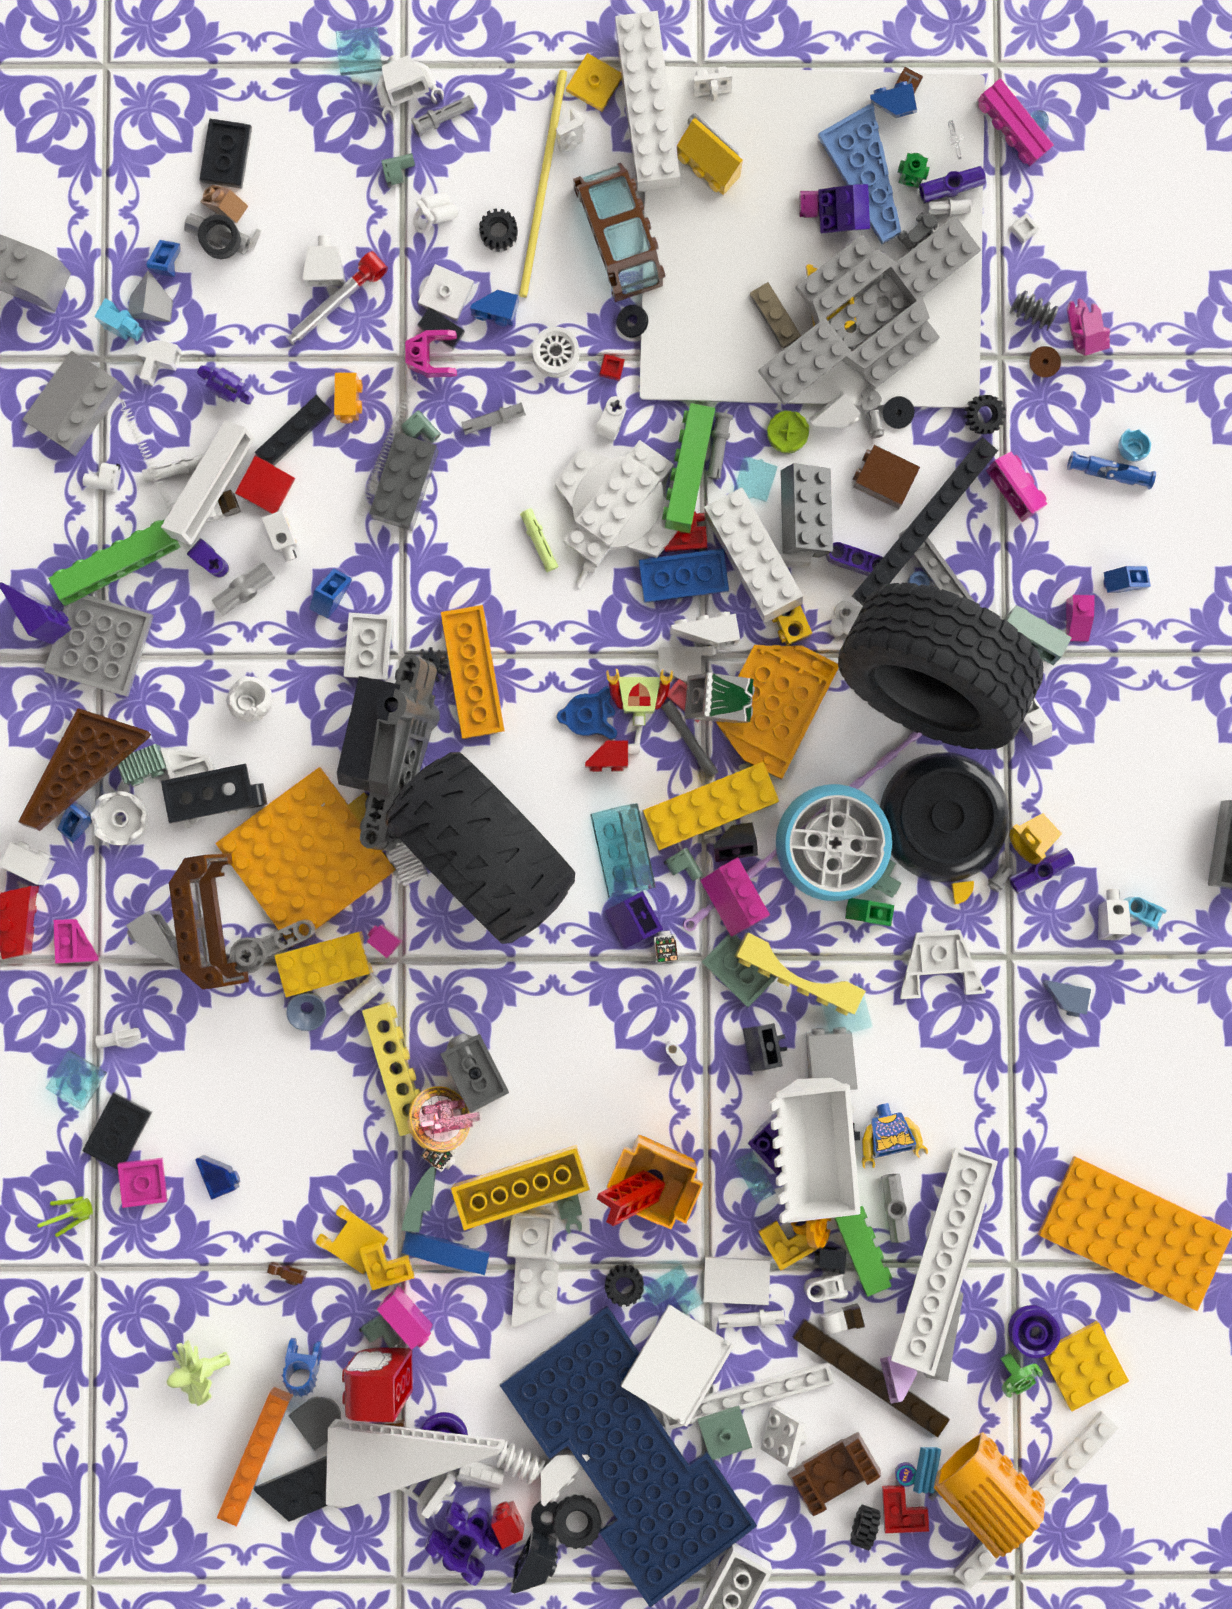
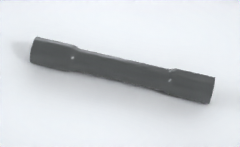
M672 700L661 707L689 747L706 777L709 779L717 774L718 770L691 733Z

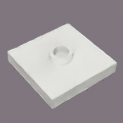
M435 264L419 298L418 305L427 309L431 308L441 315L458 321L474 281Z
M522 1212L511 1215L507 1257L551 1261L555 1216Z

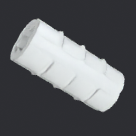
M371 974L349 994H346L339 1001V1004L348 1015L352 1016L385 987L374 974Z
M475 1462L459 1468L457 1478L500 1490L504 1469L496 1468L495 1465L491 1466Z

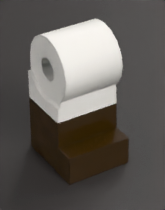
M231 489L223 492L205 523L220 520L241 512L236 495Z
M858 1303L820 1315L825 1334H834L840 1331L865 1327Z

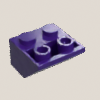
M868 184L818 189L821 234L870 229Z
M643 891L605 910L624 949L663 930Z
M776 1111L760 1126L748 1141V1145L778 1176L782 1172V1167H775L774 1159L780 1155V1147L777 1149L773 1148V1140L779 1136L778 1129H771V1121L777 1117Z

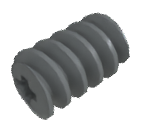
M1026 290L1018 294L1009 313L1011 314L1016 309V317L1019 318L1024 313V321L1032 317V325L1040 321L1039 328L1042 329L1045 325H1048V331L1057 315L1058 306L1055 305L1050 310V302L1042 306V298L1035 302V295L1032 294L1027 298L1028 291Z

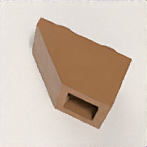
M215 185L205 189L203 198L200 203L216 214L227 216L234 223H238L249 207L230 189Z

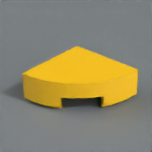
M974 881L951 883L954 905L960 904L970 897L973 892Z

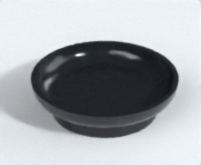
M937 752L920 756L908 762L891 778L880 802V808L884 812L891 829L892 857L910 873L929 881L955 882L979 873L998 855L1008 833L1009 807L1000 783L982 764L961 754Z

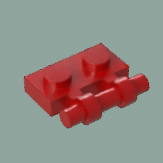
M694 511L690 533L677 531L664 548L665 552L707 549L706 526L697 527V522L705 521V513H696Z

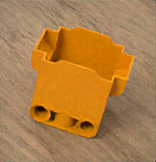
M638 1134L632 1149L623 1147L606 1188H610L643 1170H659L663 1175L662 1181L666 1182L659 1202L636 1215L672 1229L675 1220L687 1223L703 1187V1182L694 1178L698 1171L695 1163L696 1160Z

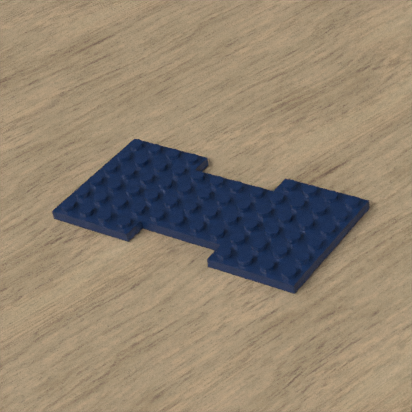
M605 1306L502 1381L499 1386L549 1459L567 1446L569 1447L616 1516V1519L599 1531L600 1535L648 1606L652 1607L756 1528L757 1524L708 1452L705 1451L688 1464L647 1402L621 1387V1383L638 1357L639 1351L609 1307ZM582 1455H588L590 1457L589 1460L586 1462Z

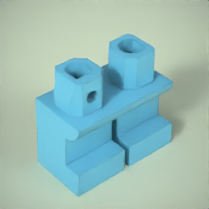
M106 298L94 316L104 329L124 340H127L129 336L138 341L144 331L127 310L120 312L114 303Z

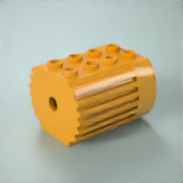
M984 1432L965 1443L937 1472L933 1488L996 1559L999 1556H1006L1007 1553H1011L1013 1549L1018 1548L1021 1543L1023 1544L1040 1527L1044 1519L1045 1500L1039 1491H1034L1028 1485L1029 1481L1027 1478L1013 1468L1012 1461L1006 1455L1002 1456L998 1451L996 1443L991 1438H988Z

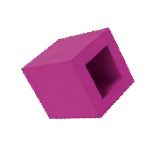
M382 924L379 927L375 925L368 933L370 938L367 940V943L384 957L389 958L403 940Z

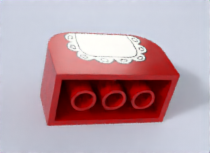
M375 1347L361 1350L354 1355L342 1371V1382L345 1384L342 1403L345 1405L346 1418L361 1422H394L413 1392L412 1350L410 1348L392 1347L389 1349V1347Z

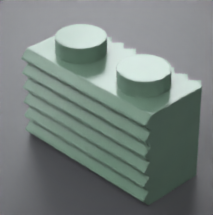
M157 744L131 753L117 765L124 784H131L132 787L143 784V779L150 776L152 779L164 775L163 771L167 770L161 747Z

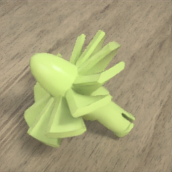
M187 1340L184 1345L182 1343L176 1344L178 1353L173 1351L172 1355L181 1368L174 1367V1372L168 1377L166 1382L171 1388H181L183 1392L188 1394V1400L191 1404L200 1406L212 1397L209 1393L212 1382L207 1378L213 1374V1371L229 1366L230 1358L227 1352H223L210 1359L205 1357L199 1359L198 1347L194 1346L193 1353L190 1341Z

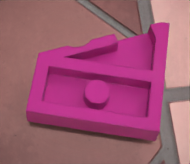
M77 919L53 920L55 963L99 961L96 951Z

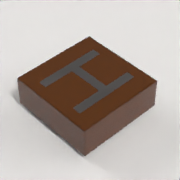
M904 67L896 84L907 81V84L912 83L915 94L923 76Z

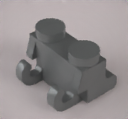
M921 213L916 218V221L920 223L908 234L903 230L897 238L907 249H914L927 235L930 236L934 233L933 229L935 230L938 227V222L934 215Z

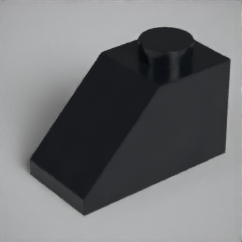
M753 822L730 826L713 845L715 862L758 856Z

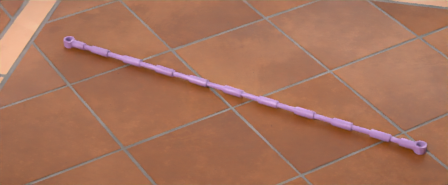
M913 731L908 735L909 738L894 750L889 751L876 762L872 769L861 778L858 777L849 786L859 789L865 784L864 781L879 769L884 768L897 757L901 750L911 742H915L922 734ZM826 805L823 808H821L816 814H814L810 819L812 820L818 814L825 812ZM808 821V822H807L803 827H801L800 829H805L806 826H807V824H808L810 821ZM776 849L746 871L750 879L765 868L766 864L777 855ZM713 903L705 909L702 908L692 918L685 919L683 922L684 929L687 931L695 930L697 924L709 915L708 912L714 908ZM688 921H693L694 923L691 929L686 927Z

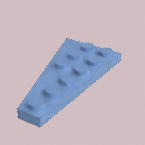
M872 102L821 131L817 137L846 185L868 184L870 226L880 243L884 244L901 233V227L893 200L892 186L888 177L889 172Z

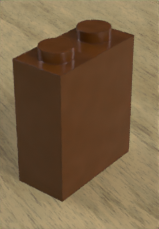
M874 444L871 450H866L861 460L865 462L863 468H857L852 480L856 481L853 488L899 509L914 482L920 466Z

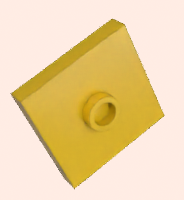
M587 53L567 85L566 92L603 112L621 82L622 75L620 71Z

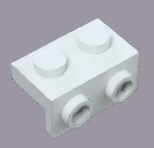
M574 106L569 108L570 121L556 128L557 146L561 153L572 151L584 142L583 133H585L583 124H585L581 112H576Z

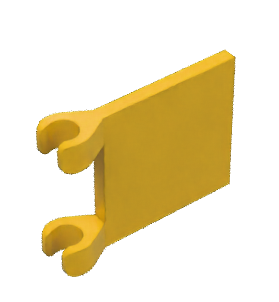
M340 1205L336 1215L346 1220L347 1223L333 1242L324 1234H319L316 1244L328 1250L361 1274H364L366 1270L361 1258L360 1247L381 1242L382 1246H384L389 1238L353 1214L347 1207Z

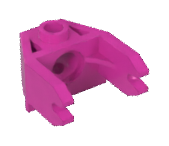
M1078 299L1077 307H1075L1074 301H1070L1067 307V315L1073 338V346L1077 353L1086 356L1109 349L1110 329L1103 326L1101 309L1093 303L1091 304V312H1089L1087 304L1082 299Z
M426 330L405 341V363L408 368L427 378L457 376L456 368H434L430 365V343L434 340L457 339L456 331Z

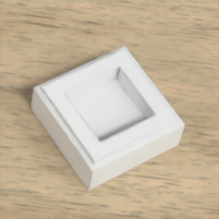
M1028 213L1009 227L1021 244H1024L1040 230Z

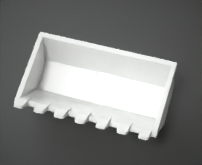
M833 1078L797 1079L783 1090L775 1093V1099L769 1103L770 1111H777V1117L771 1121V1129H778L779 1136L773 1140V1148L777 1149L780 1147V1155L774 1159L775 1167H782V1173L776 1177V1185H783L784 1192L778 1196V1204L782 1205L785 1203V1211L779 1216L780 1223L860 1214L850 1085L843 1084Z

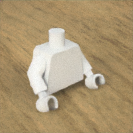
M398 55L390 56L388 64L382 66L383 74L379 77L376 90L380 105L384 108L382 117L386 123V115L388 113H392L394 121L396 120V115L389 104L393 107L429 92V87L432 91L431 100L433 103L437 104L434 94H440L443 100L444 92L441 88L436 87V81L428 66L418 61H413L410 56L400 58Z

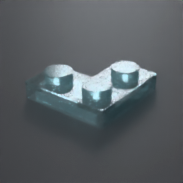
M682 1264L644 1286L654 1306L674 1295L684 1314H687L704 1303Z

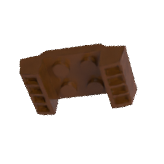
M857 1432L837 1441L803 1461L801 1465L787 1473L808 1512L812 1516H816L827 1510L825 1503L857 1484L865 1481L868 1486L881 1477V1470L862 1436Z

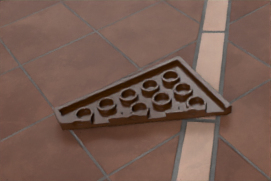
M77 708L18 822L23 826L41 831L147 741L151 734L147 730Z

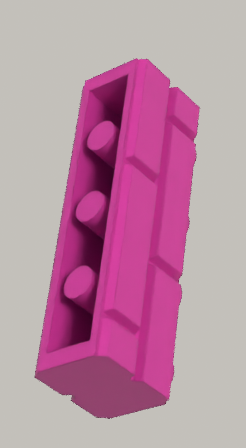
M1001 78L977 99L980 110L991 117L994 128L1003 132L1006 136L1005 141L1010 147H1015L1019 152V159L1024 164L1027 163L1031 166L1054 146Z

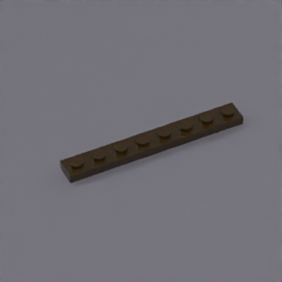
M805 1318L793 1334V1339L936 1437L940 1436L950 1421L948 1416L910 1390H908L903 1401L891 1403L884 1374L881 1370L830 1335L825 1334L824 1331Z

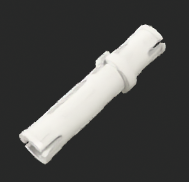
M205 453L189 458L182 457L181 460L159 465L153 469H143V478L146 483L157 480L152 479L154 476L151 475L152 472H149V470L157 469L159 470L153 474H160L154 478L162 477L160 479L182 473L189 474L191 471L196 470Z
M763 1309L759 1310V1312L718 1314L719 1329L746 1326H761V1328H765V1325H785L784 1310L764 1312Z

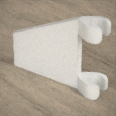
M659 647L658 669H664L663 671L671 674L672 670L674 677L687 683L688 676L701 674V656H716V647Z

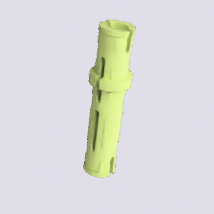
M532 508L521 512L520 516L526 526V533L531 537L545 571L555 570L559 566L544 537L542 525H539Z

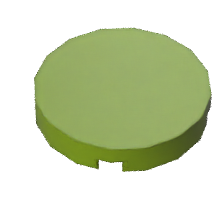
M785 410L775 414L767 428V439L771 446L785 454L795 453L802 449L809 437V424L805 417L795 411Z

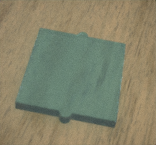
M744 456L733 492L743 488L749 499L755 498L767 502L778 466L763 462V459L757 460Z

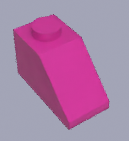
M1072 595L1066 599V634L1072 637L1070 641L1088 642L1094 620V595Z

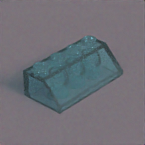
M638 803L618 806L590 814L608 898L656 888Z

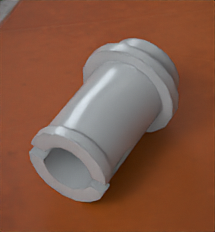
M879 410L866 412L870 428L868 434L871 435L872 439L884 436L885 428L882 427Z
M1004 864L1000 865L992 879H988L989 883L987 886L997 893L999 890H1003L1004 883L1010 874L1013 873L1012 869L1009 867L1006 869Z

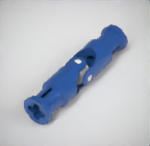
M1075 451L1071 452L1067 464V470L1076 469L1095 477L1116 480L1117 482L1132 486L1134 484L1145 486L1149 490L1152 489L1156 479V471L1148 472L1140 470L1137 466L1117 463L1090 455L1086 457L1078 455ZM1106 467V471L1103 472L1100 468Z

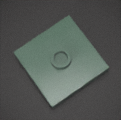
M739 1405L698 1418V1423L712 1460L753 1448Z

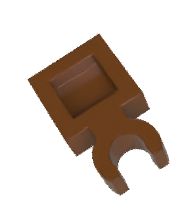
M272 1261L266 1273L281 1276L290 1285H298L304 1282L308 1271L289 1265L283 1266Z

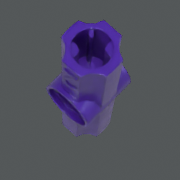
M977 166L961 172L951 171L944 177L919 184L921 200L924 203H928L944 197L953 198L958 193L984 186L986 184L984 168ZM948 182H954L957 187L949 186Z
M1064 848L1045 858L1040 863L1033 864L1009 877V881L1015 892L1020 894L1043 881L1049 880L1052 876L1076 863L1072 853L1068 848ZM1040 865L1046 868V874L1043 877L1038 874Z

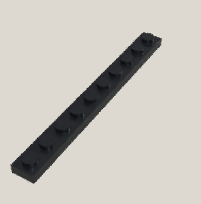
M982 437L851 597L863 606L866 598L872 592L883 585L890 584L999 450Z

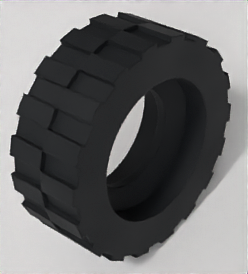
M574 1494L570 1497H565L563 1501L558 1503V1507L555 1508L554 1515L552 1516L555 1536L567 1548L583 1549L593 1544V1541L598 1538L602 1524L600 1512L596 1503H593L589 1497L586 1498L585 1495L579 1496ZM574 1511L583 1512L587 1516V1526L581 1532H572L566 1525L568 1515Z

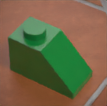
M851 898L848 899L846 905L845 919L891 926L895 905Z

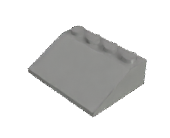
M71 351L22 420L76 456L122 392L124 386L101 368Z

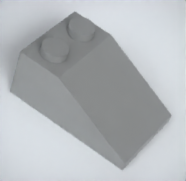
M147 911L126 925L129 929L127 934L133 942L136 941L140 946L180 969L176 937L160 911Z

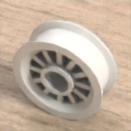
M549 327L541 331L533 342V360L538 370L544 375L560 378L570 374L576 368L579 361V345L576 337L569 330L562 327ZM553 349L562 351L558 356H553L550 353Z

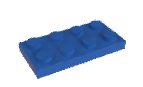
M724 549L639 560L644 603L729 592Z

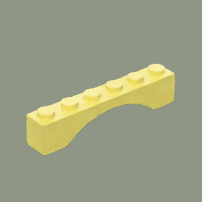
M745 933L735 954V957L739 958L738 963L748 968L753 965L759 968L758 973L766 977H770L771 974L778 978V983L789 987L791 984L797 987L796 991L808 997L809 994L817 997L816 1001L827 1007L830 1003L836 1006L835 1011L845 1016L848 1013L855 1015L866 992L847 981L821 984L796 976L779 962L768 942L750 933Z

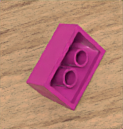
M1012 452L996 459L986 470L1021 522H1024L1047 505L1045 494L1036 488L1032 475L1025 472L1020 458L1017 455H1013Z
M739 858L719 867L700 880L731 937L770 916Z

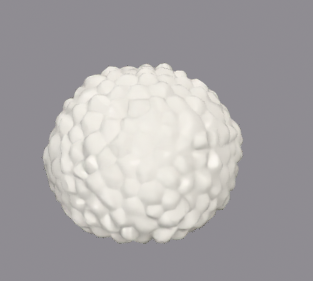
M244 676L230 687L227 699L225 700L232 716L241 721L253 722L263 719L269 713L273 704V694L270 687L263 680Z

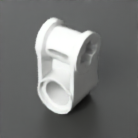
M614 396L607 401L594 433L615 441L626 412L625 402L622 398ZM618 404L620 406V410L617 409L616 412H613L612 407H615Z
M839 1271L808 1279L804 1284V1292L813 1302L837 1299L848 1295L842 1279L844 1274H840ZM813 1286H820L818 1294H810Z

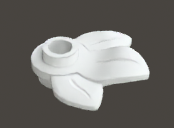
M841 601L835 606V617L830 624L831 632L835 638L843 633L846 636L848 635L862 606H854L849 601ZM844 608H847L848 614L844 616L842 611Z

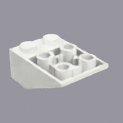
M730 612L718 613L717 617L709 618L708 615L696 617V621L688 622L687 619L674 621L675 624L671 625L670 635L705 646H715L716 649L736 646L740 641L736 614L730 615Z

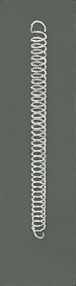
M408 386V388H405V389H406L405 392H408V393H410V394H413V393L409 392L407 389H411V390L415 391L414 389L410 388L409 386ZM399 408V410H397V414H398V415L404 416V415L400 414L398 411H402V412L406 413L405 411L401 410L400 408ZM390 430V432H388V435H389V436H386V438H387V437H392V438H394V437L391 436L389 433H393V434H395V433ZM381 452V454H379V457H380V458H377V460H378V459H382V460H385V461H386V459H384V458H382V457L380 456V455H383V456H386V455ZM375 472V473H371V475H372L371 477H372V478L379 479V478L375 477L373 474H377V475H380V474H378V473H376V472ZM371 487L365 488V489H366V491H364V494H365V495H362V497H363V496H367V497L372 498L371 496L367 495L365 492L373 494L372 492L368 491L367 489H372V490H375V489H373V488H371Z
M121 409V411H124V412H123V415L128 416L129 414H131V413L124 414L126 411H128V410H130V409H127V410H122V409ZM130 428V430H133V431H132V434L137 435L138 433H140V432L133 433L135 430H137V429H139V428H135V429H131V428ZM143 435L134 437V438H136L135 441H136L138 438L142 437ZM139 446V449H142L141 451L148 448V446L144 448H140L141 446ZM152 454L143 456V457H145L144 460H148V461L152 460L153 458L146 459L147 457H149V456L152 455ZM146 462V463H145V464H149V465L147 466V468L153 469L154 467H156V466L149 467L151 464H153V463H155V462H151V463H147V462ZM155 480L154 483L160 484V483L164 482V480H163V481H159V482H156L157 480ZM166 484L160 485V486H157V485H156V487H159V488H158V490H159L161 487L165 486ZM162 495L161 498H165L164 500H166L167 498L171 497V495L166 497H163L164 495Z

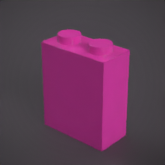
M398 1285L382 1299L377 1310L411 1350L416 1346L420 1348L429 1340L428 1337L431 1335L430 1330L433 1324Z

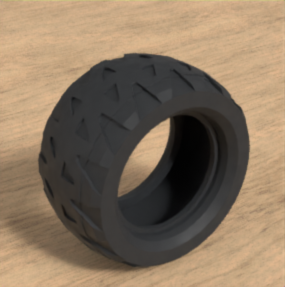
M450 752L424 767L402 788L386 812V825L449 892L502 944L512 943L521 936L523 937L538 928L559 907L575 883L576 873L561 854L519 809L460 752Z

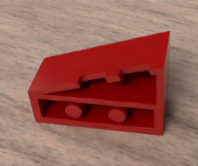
M28 886L0 893V953L2 959L32 954L35 928L33 925L37 910L36 898L39 886Z

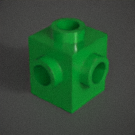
M907 153L905 160H901L897 173H900L898 183L919 188L922 180H926L930 169V167L926 166L928 158L923 157L919 153Z

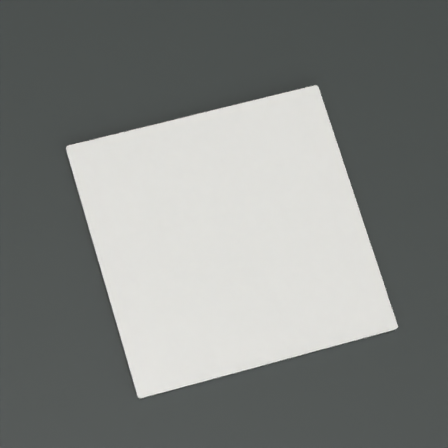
M665 66L676 147L689 126L687 123L688 118L693 113H696L739 152V157L743 159L740 178L724 195L719 191H713L703 177H697L688 164L681 163L679 159V187L645 191L644 218H649L652 228L649 232L651 237L655 236L659 249L656 251L659 263L663 266L666 277L663 278L662 287L642 293V308L646 311L649 321L647 329L641 334L640 398L642 400L782 404L758 373V370L787 347L782 349L751 299L750 292L769 282L802 336L813 328L809 306L795 289L799 283L807 278L805 268L807 264L814 265V268L819 269L861 235L865 237L874 251L880 250L895 262L912 250L911 248L907 249L897 236L881 244L871 226L870 229L821 234L819 204L817 218L799 216L800 191H818V189L846 186L818 139V133L871 104L870 95L874 94V90L886 87V90L893 89L901 73L727 68L728 72L732 71V92L718 94L719 101L712 102L711 95L694 97V76L696 70L705 69L707 74H715V69L717 68ZM918 73L923 76V79L914 94L917 113L895 118L874 105V113L879 126V136L884 149L889 172L888 177L892 186V195L898 213L901 232L905 230L908 234L920 223L916 221V218L921 213L929 214L928 203H924L921 200L919 188L898 183L900 173H897L900 161L905 160L907 153H919L923 157L928 158L926 165L930 167L926 180H922L921 183L944 177L951 171L961 172L977 166L983 168L984 113L980 110L979 102L977 101L985 91V78L983 75ZM948 182L949 186L957 187L954 182ZM983 186L958 193L957 196L951 198L952 201L971 199V213L952 214V216H948V214L934 215L938 222V227L935 230L933 229V232L956 216L980 247L981 251L923 296L930 317L928 322L940 338L875 389L882 398L879 406H884L893 397L902 396L909 399L914 407L965 408L969 407L967 403L973 401L972 398L980 395ZM944 197V198H941V199H938V200H934V201H931V202H935V201H948V199H950V198ZM927 235L921 242L927 239L929 235ZM645 239L643 244V252L648 251ZM652 261L643 264L642 286L657 281ZM883 274L855 295L854 300L883 278ZM879 296L877 304L882 308L887 307L888 300L884 296ZM903 308L895 316H893L881 327H879L867 338H865L853 349H851V352L858 348L861 344H863L866 340L872 337L875 333H877L880 329L886 326L889 322H891L894 318L900 315L907 308ZM855 324L848 328L846 331L848 333L855 332ZM841 361L787 404L827 405L843 391L854 406H861L863 390L871 387L858 371Z

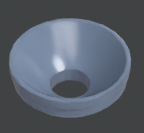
M304 992L295 995L289 1001L286 1015L289 1023L296 1029L311 1031L322 1025L326 1018L327 1010L320 996L312 992ZM304 1002H310L313 1004L314 1009L311 1012H304L301 1009V1005Z

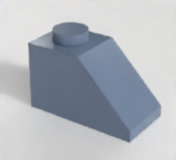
M1043 980L1044 987L1061 1010L1067 1011L1066 1015L1079 1017L1080 1013L1087 1015L1091 994L1090 988Z

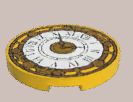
M434 1086L425 1089L414 1097L409 1109V1120L407 1122L412 1137L421 1147L434 1152L444 1153L457 1148L464 1142L470 1130L471 1120L469 1110L458 1093L446 1087Z

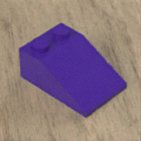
M0 582L1 591L28 636L54 644L72 630L68 624L69 619L64 612L54 609L24 591Z

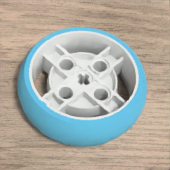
M840 784L818 786L798 796L782 815L776 833L778 861L788 880L803 893L825 901L847 900L866 892L883 875L892 851L891 829L879 805L864 792ZM827 800L825 812L815 816L805 829L795 828L798 820L806 810L818 802ZM850 803L857 806L867 816L872 825L874 837L865 836L860 823L849 814ZM836 815L841 819L838 827L832 825V818ZM812 834L817 837V843L814 846L808 844V837ZM834 837L835 840H838L837 845H829V841L833 840ZM857 839L860 846L856 851H853L851 849V842ZM792 848L802 849L808 863L819 871L817 882L808 878L798 867ZM863 856L872 857L867 868L860 876L849 883L841 885L843 873L853 869ZM833 858L836 866L834 869L829 870L827 868V861Z

